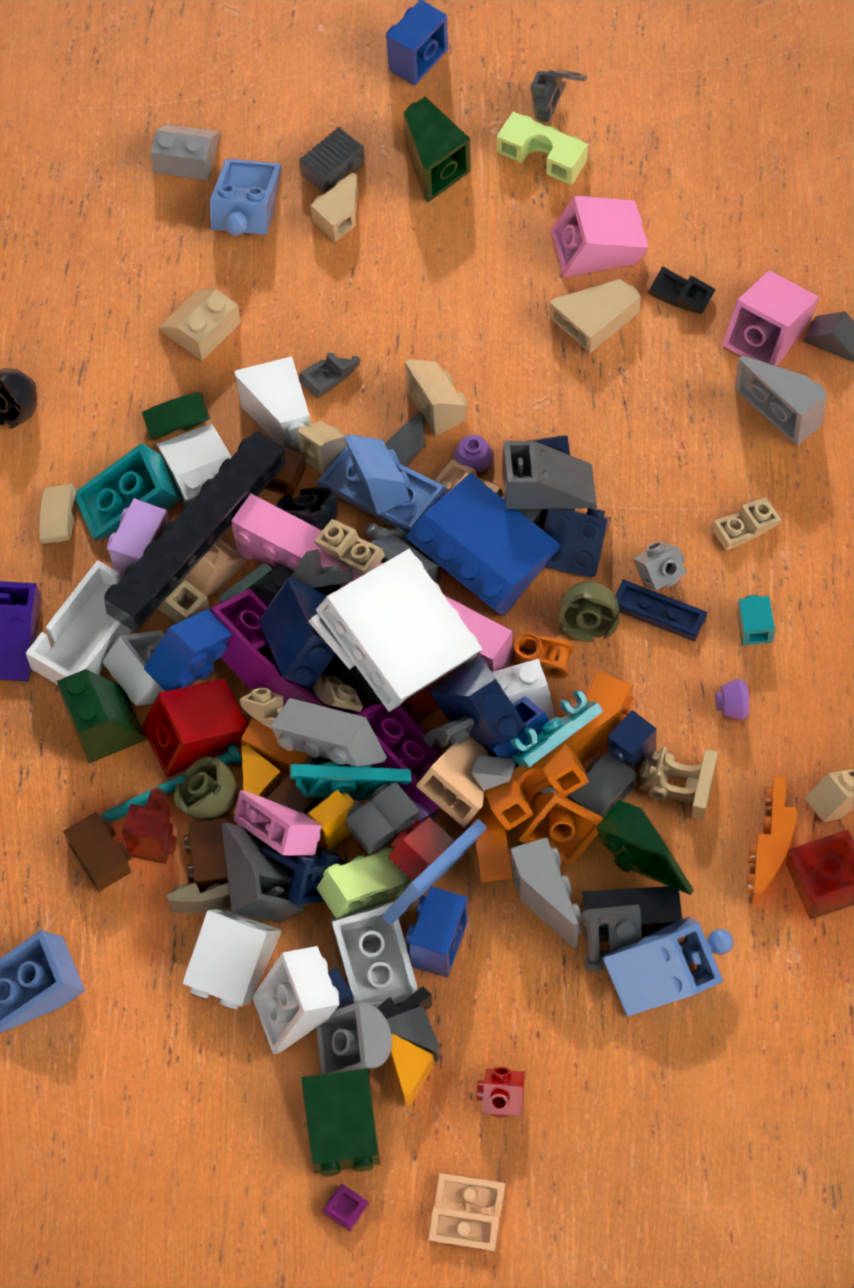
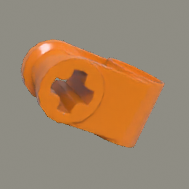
M524 633L517 637L514 642L513 662L515 665L539 659L544 675L552 678H565L569 672L567 668L568 658L573 653L574 646L567 640ZM524 649H529L534 653L531 655L522 654L520 651Z

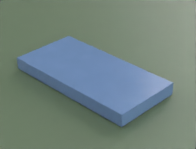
M347 445L316 482L318 487L329 488L331 494L335 493V497L396 528L402 529L406 533L412 530L425 512L448 493L446 486L400 464L397 466L399 472L405 470L411 483V487L407 488L410 500L377 515L355 472Z
M478 819L406 888L382 915V918L387 923L393 924L465 854L483 834L487 826Z

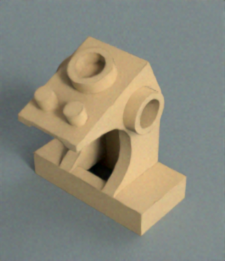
M663 747L658 752L653 751L651 757L645 759L640 767L639 776L642 779L639 789L648 792V796L653 799L664 800L668 798L692 803L691 818L704 821L718 752L705 749L702 764L690 766L674 762L675 757L667 753V747ZM669 775L687 779L685 788L668 784Z

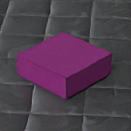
M341 1183L322 1211L324 1215L351 1232L368 1208L369 1201Z

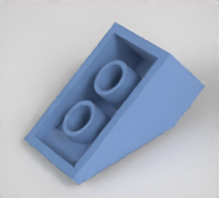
M40 930L0 958V1033L57 1010L85 991L62 936Z

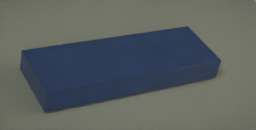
M624 579L615 595L618 599L620 613L696 642L707 618L708 612Z

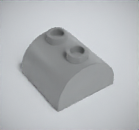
M357 1002L337 1009L327 1021L316 1028L321 1074L365 1068L370 1070L381 1066L390 1055L392 1036L389 1024L384 1015L371 1004Z

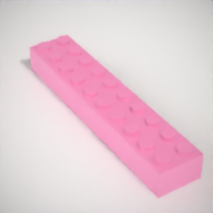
M253 494L249 495L231 520L238 553L249 560L253 558L262 564L266 562L272 570L279 563L295 571L305 553L316 549L319 550L322 567L340 564L341 570L349 569L315 544L314 540L322 530ZM352 570L353 580L362 576ZM353 581L323 587L334 593ZM445 596L450 605L457 610L469 631L476 636L478 643L483 649L474 659L481 655L491 672L507 668L513 659L512 631ZM464 662L463 664H461V665H459L458 667H456L454 670H458V669L462 668V667L465 666L467 663Z

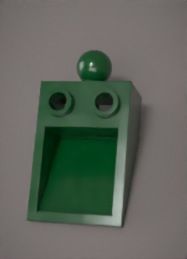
M618 799L596 827L599 832L597 836L603 840V845L615 857V864L627 873L633 871L691 895L694 889L642 808Z

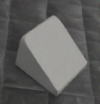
M478 756L472 769V775L483 791L510 781L516 761L511 758Z

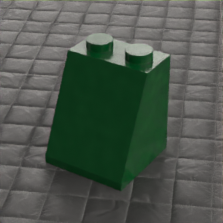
M423 97L418 102L410 104L404 111L406 148L424 199L429 203L471 172L470 138L428 98Z
M87 669L57 680L67 714L89 764L146 740L129 698L119 684Z
M367 1068L301 1077L314 1173H321L322 1176H334L345 1169L354 1168V1171L363 1172L373 1169L374 1165H380Z

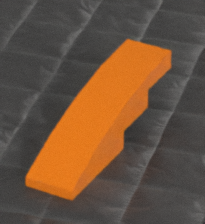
M484 792L483 806L470 820L471 826L478 819L487 826L483 834L474 842L481 883L513 878L505 827L492 812Z

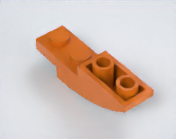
M774 776L772 787H766L765 806H771L770 816H764L763 834L758 833L756 844H750L748 863H754V874L748 873L747 893H752L753 905H759L778 880L790 852L798 807L785 806L787 777Z

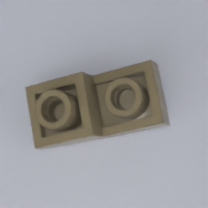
M196 883L191 885L182 884L175 887L171 893L166 894L172 912L206 913L207 910L231 907L228 883L211 885L203 893L199 892Z

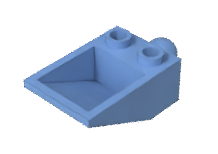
M226 159L210 198L211 230L227 231L235 236L243 233L267 235L272 222L282 164Z
M688 916L604 955L602 959L626 1016H631L693 996L723 982L712 953L718 955L728 953L733 947L734 940L731 933L727 930L716 929L710 933L707 941L700 923ZM685 936L684 940L678 943L677 939ZM691 962L697 965L696 970L690 972L688 967Z

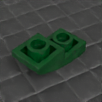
M201 392L166 401L142 412L149 436L155 441L178 429L187 431L211 419Z

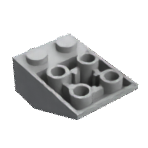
M546 837L510 848L513 880L520 900L573 948L578 947V935L582 934L580 926L582 917L578 905L571 904L569 895L572 893L567 875L561 876L559 868L561 859L556 846L551 848Z

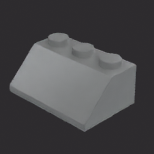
M289 698L270 726L277 738V743L288 751L297 750L314 758L323 757L342 765L345 763L357 767L382 763L387 758L366 717Z

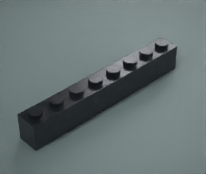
M257 430L249 439H243L238 446L237 452L230 459L227 458L223 461L219 472L212 479L204 482L200 493L193 500L190 499L185 503L181 514L174 521L171 520L166 524L162 535L155 542L152 541L147 545L143 556L136 563H131L127 567L124 577L117 584H113L108 588L104 596L106 614L136 633L232 525L231 520L249 495L258 496L286 465L285 448Z

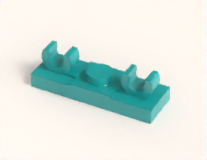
M575 690L573 692L577 699L575 707H571L567 700L560 702L561 708L569 714L559 719L556 717L548 721L542 727L544 731L539 735L533 729L525 728L524 732L528 736V741L524 745L519 738L513 737L511 739L512 746L520 750L512 756L519 766L530 768L601 714L603 710L598 702L587 701L583 692Z

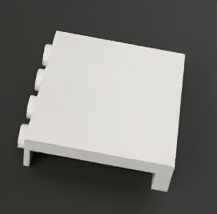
M410 548L328 595L316 608L319 616L389 712L397 708L406 698L464 662L468 664L483 650L476 636L469 631L457 610L450 605L442 594L439 585L431 579L423 568L420 559L415 557Z

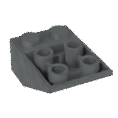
M535 441L503 442L502 476L506 509L597 508L592 464Z
M225 822L222 823L232 913L281 923L305 910V904L296 905L288 901L295 870L262 853L263 846L268 844L244 827Z

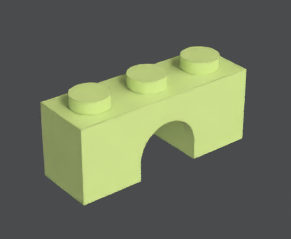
M512 112L497 135V153L522 163L526 156L532 152H545L548 154L547 175L569 185L573 184L588 159V144L584 143L581 139L568 136L552 126H545L527 115H520L516 112Z

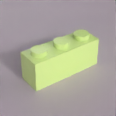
M384 847L373 855L367 857L361 855L354 858L350 863L341 866L334 864L324 871L323 878L316 889L336 919L397 898L412 883L411 878H407V874H403L402 869H398V865H394L393 860L388 858V855L395 848Z

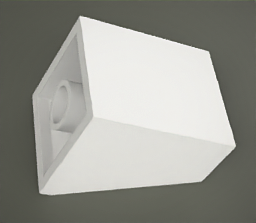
M288 357L234 371L241 407L274 442L284 448L293 447L300 451L297 431L300 427L309 425L311 422L293 358Z
M224 908L207 910L182 984L191 987L190 992L197 996L208 998L210 994L221 998L219 1003L229 1008L238 1009L239 1005H249L282 930L246 916L232 913V911Z

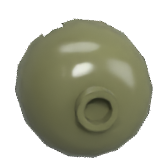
M593 581L580 582L573 585L563 595L558 611V621L563 625L562 630L575 640L594 642L593 637L604 636L603 640L609 638L617 630L620 619L619 604L616 596L607 586Z
M205 756L196 760L185 770L183 774L187 778L183 785L177 783L174 793V801L178 808L197 820H213L231 809L236 797L237 784L233 772L217 758L213 759L210 756Z

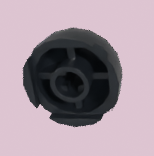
M3 368L0 369V425H4L6 422L8 425H11L9 428L13 429L27 421L34 414L38 405L37 387L35 382L20 370Z
M326 487L300 490L301 496L292 498L290 493L281 498L276 504V507L320 530H323L331 519L336 520L338 516L335 493L331 494V490Z

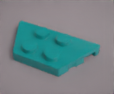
M326 762L322 765L291 764L290 778L296 779V786L301 790L305 798H327L335 790H338L341 794L346 792L353 800H368L373 798L372 794L384 784L390 786L395 782L402 784L410 783L411 769L372 768V765L349 767L341 766V764L335 762Z

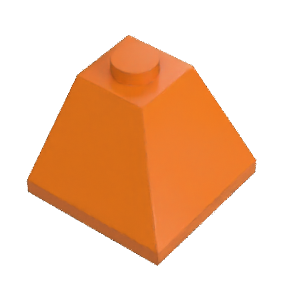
M555 792L535 795L531 804L535 815L516 826L519 841L527 844L547 837L551 848L556 846L561 862L571 867L599 833L596 827L603 817Z

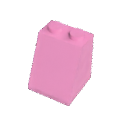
M573 196L551 228L563 277L635 265L648 248V240L641 224V215L638 213L634 200Z
M769 270L737 300L722 346L740 356L744 355L778 366L811 321L819 296Z

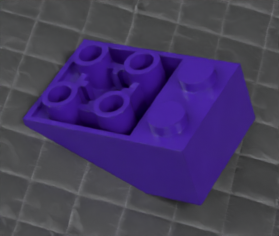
M0 581V680L29 682L31 667L26 652L36 640L42 602L36 583Z

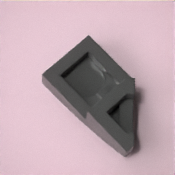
M327 353L326 360H320L300 372L299 381L317 398H320L348 377L360 365L361 359L358 356H352V359L336 358L334 353Z
M420 412L405 423L385 443L388 450L394 449L399 463L406 467L423 447H426V439L424 438L425 416Z

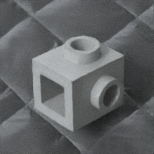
M664 541L650 544L646 547L645 552L632 558L643 584L656 591L662 587L674 585L679 577L686 574L683 565L685 562L683 553L677 546H672Z

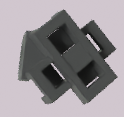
M563 69L549 70V72L537 71L530 86L536 119L549 123L566 86V82H562V78L586 81L587 75Z

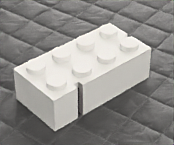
M98 560L46 626L50 643L47 635L41 632L27 650L26 656L33 671L57 684V680L84 669L99 675L105 667L102 662L119 636L129 635L132 631L106 614L104 596L111 585L117 584L121 580L119 572Z

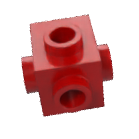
M507 1067L486 1068L484 1081L478 1080L477 1100L483 1101L482 1113L491 1114L495 1117H506L508 1115L522 1116L525 1071H514Z

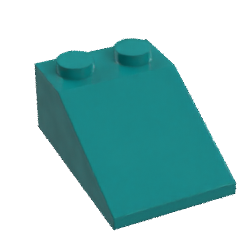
M140 443L79 488L75 495L76 502L95 541L106 538L113 532H117L120 526L121 514L125 508H129L133 499L165 510H169L182 500L161 454L143 443Z

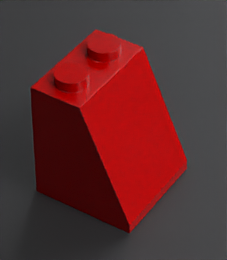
M225 679L188 686L183 689L178 688L158 693L142 729L166 778L185 771L198 759L205 756L214 758L227 752V746L233 743L236 747H239L241 745V738L248 727V721L245 715L241 713L233 691L229 689Z

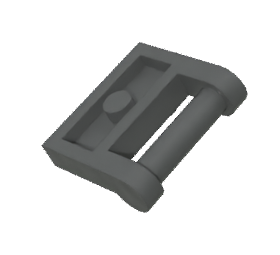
M639 905L588 909L582 913V924L586 927L587 955L584 958L586 970L590 972H598L606 967L602 956L642 938ZM608 923L609 951L600 952L599 926Z

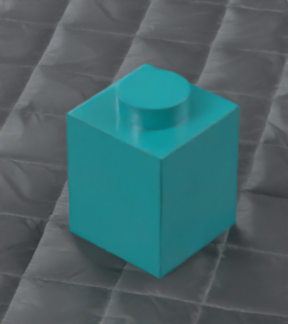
M750 595L744 599H739L737 617L742 645L772 643L775 625L769 596Z

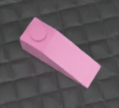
M248 791L239 792L233 819L235 822L282 855H315L322 825L297 810Z

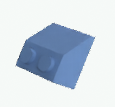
M351 434L344 436L355 472L377 515L410 500L407 488L411 487V483L405 470L399 472L397 466L400 463L394 449L388 450L381 439Z

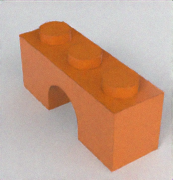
M564 741L530 768L524 766L515 768L509 782L484 790L492 812L508 831L535 815L531 804L534 796L539 791L553 787L559 795L565 797L589 783V780L578 756L569 744Z

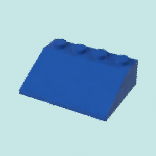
M469 473L425 512L406 536L410 542L503 616L508 613L561 546L517 509H506L505 500L472 473Z

